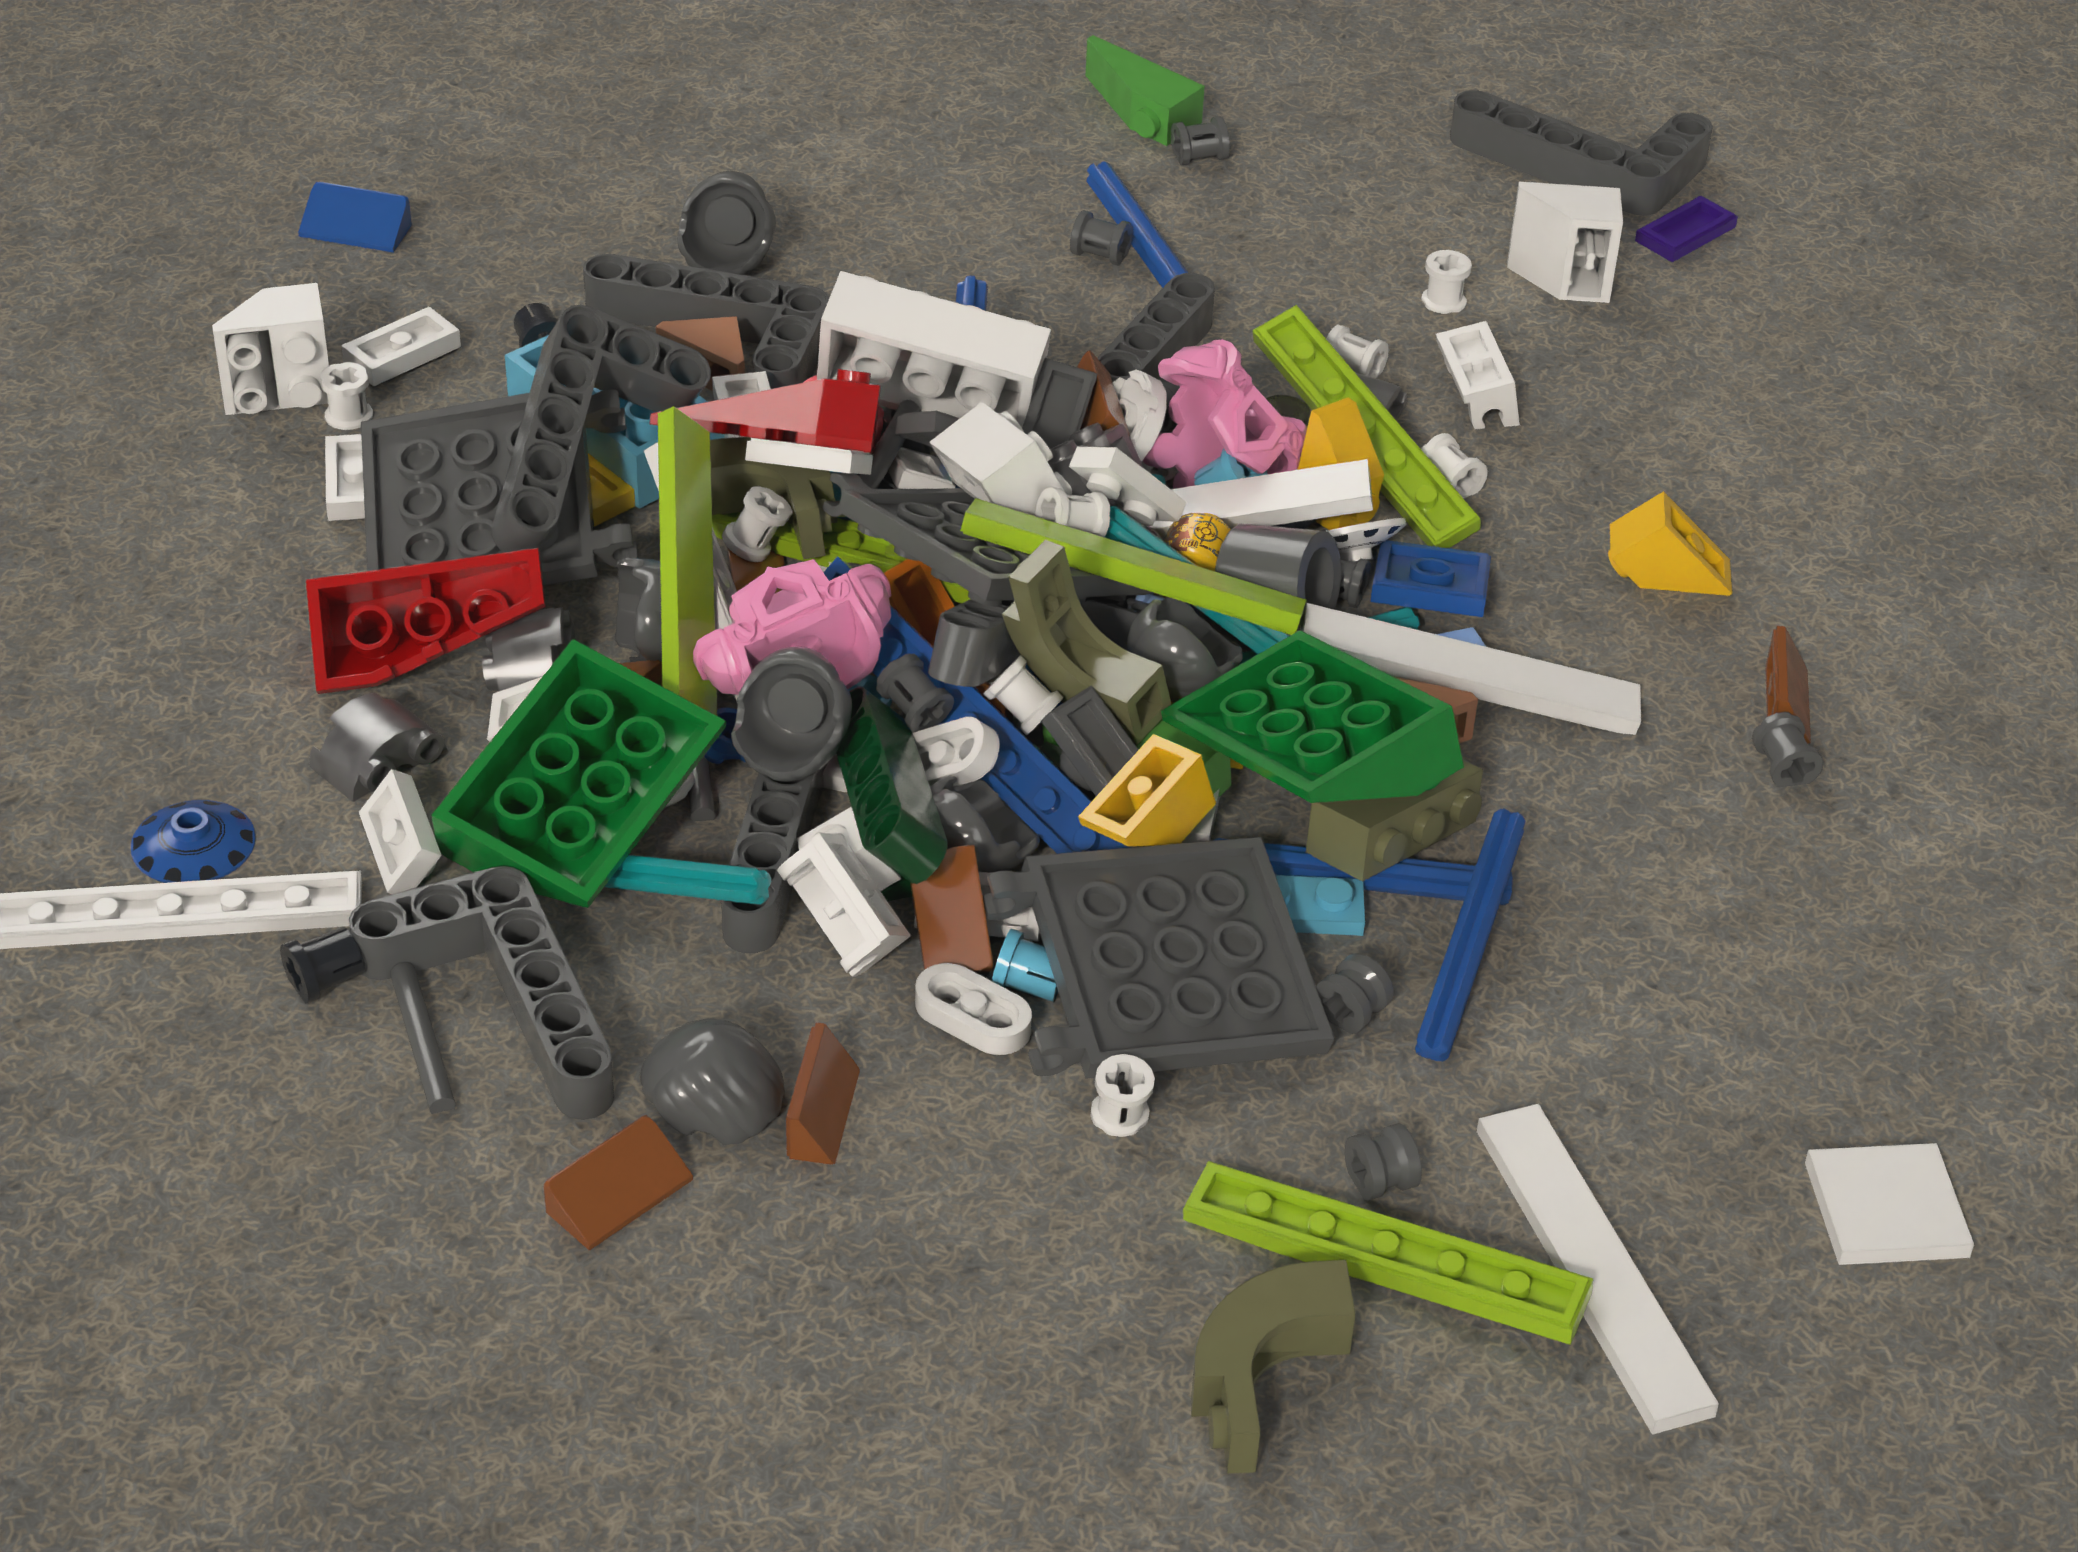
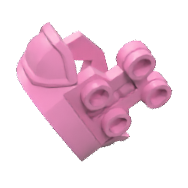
M1221 339L1213 340L1208 344L1183 347L1171 358L1163 359L1159 363V376L1174 385L1180 386L1169 402V415L1177 426L1172 433H1159L1153 447L1142 461L1146 465L1158 469L1175 467L1179 472L1174 478L1173 489L1195 486L1194 480L1196 479H1194L1196 471L1220 457L1223 449H1225L1227 454L1257 474H1263L1266 470L1267 474L1298 470L1307 431L1306 424L1302 420L1281 416L1252 384V377L1241 366V354L1231 342Z
M814 559L778 568L767 567L765 573L731 596L733 601L729 607V612L733 624L724 627V629H716L700 638L696 642L693 651V662L702 680H709L721 693L738 695L752 670L766 656L786 647H806L824 655L836 668L840 680L849 689L868 676L878 661L881 648L880 638L883 637V629L891 618L889 597L892 595L889 581L882 570L872 564H864L852 568L848 573L830 581ZM777 588L783 589V590H781V591L775 593V591H776Z

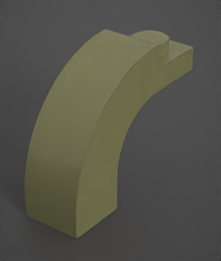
M750 437L710 440L712 515L742 512L745 507L743 499L751 487L761 486L768 488L783 497L791 506L792 515L787 522L794 529L803 560L825 556L822 533L832 532L831 524L838 522L837 517L828 515L823 509L824 501H835L833 484L830 481V471L746 461L747 441H751Z
M1045 539L1008 576L1015 601L1002 613L1005 626L1017 650L1027 661V665L1051 692L1058 691L1063 696L1062 703H1065L1092 685L1137 746L1162 719L1161 710L1171 705L1163 666L1121 648L1107 638L1093 624L1078 600L1065 547Z
M1346 1260L1301 1262L1266 1271L1236 1287L1224 1297L1206 1320L1196 1346L1191 1392V1417L1208 1416L1211 1449H1224L1227 1474L1256 1472L1260 1426L1254 1383L1267 1369L1282 1361L1296 1357L1350 1354L1356 1314Z

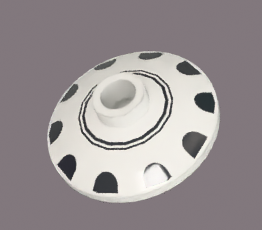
M1405 518L1380 520L1328 530V532L1336 540L1340 559L1357 563L1360 558L1366 560L1373 559L1371 548L1398 533L1406 526Z

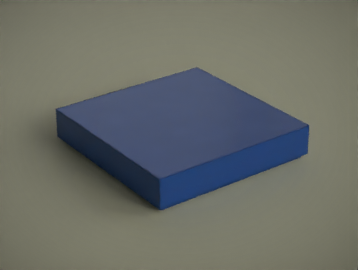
M1386 540L1380 544L1370 602L1483 617L1491 556L1487 553Z

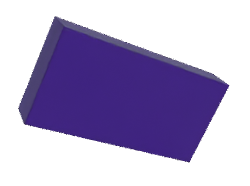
M1698 196L1636 230L1635 241L1665 259L1674 262L1735 228L1738 216L1709 199Z

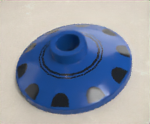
M211 800L180 802L158 810L140 824L131 841V855L136 866L144 874L163 883L217 880L235 871L247 860L255 845V830L250 819L242 811L231 805Z

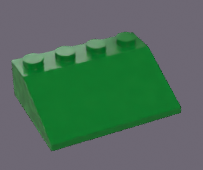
M1301 630L1161 710L1164 722L1310 803L1418 796L1424 791L1435 788L1442 780L1464 768L1451 705Z
M572 639L431 815L435 839L441 855L472 872L500 866L513 867L524 873L535 894L589 908L726 728V721Z

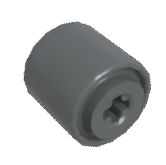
M1238 524L1228 532L1221 544L1215 572L1306 599V603L1335 610L1340 591L1341 564L1336 540L1328 531ZM1300 619V622H1299V625H1298V629H1297V630H1300L1301 619Z

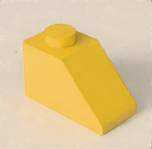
M1349 397L1311 411L1298 470L1367 459L1371 478L1373 510L1316 520L1317 523L1328 530L1368 523L1375 516L1380 504L1379 494L1384 473L1358 406Z
M1664 491L1610 524V549L1608 550L1610 563L1621 577H1629L1639 588L1726 596L1732 594L1730 559Z
M1153 734L1078 816L1080 824L1128 847L1182 843L1216 804L1202 755Z

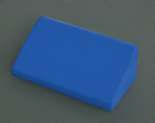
M319 181L311 189L298 234L299 237L394 253L412 226L410 202L408 197L404 195Z

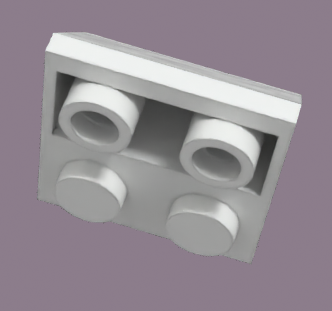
M1519 182L1507 268L1559 300L1610 303L1623 226L1620 188Z
M317 283L263 288L212 325L225 415L255 414L266 410L293 407L308 408L314 405L328 404V396L323 391L320 374L325 368L329 367Z
M980 402L929 442L952 481L974 499H981L1035 516L1036 504L1044 489L1048 487L1061 488L1066 494L1072 495V488L1058 472L1053 473L1048 461L1053 458V455L1044 440L1034 431L1025 434L1019 423L1007 411L1000 415L983 402Z

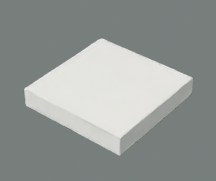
M1937 1143L1808 1150L1805 1165L1839 1265L1970 1258L1974 1242Z

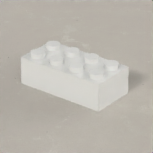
M840 271L821 318L817 380L824 378L837 380L838 369L871 373L870 384L881 386L879 406L897 410L902 401L912 400L918 404L920 412L937 410L961 418L980 402H983L1000 415L1007 411L1022 428L1044 359L1047 358L1051 329L1035 325L1026 320H1016L984 311L975 306L962 305L933 297L921 291H912L879 282L871 277Z

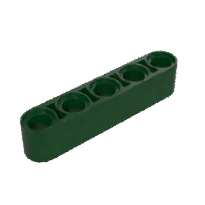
M856 687L849 691L852 699L850 726L836 754L862 846L910 883L919 884L929 878L940 866L947 851V838L912 731L907 727L905 718L864 687Z

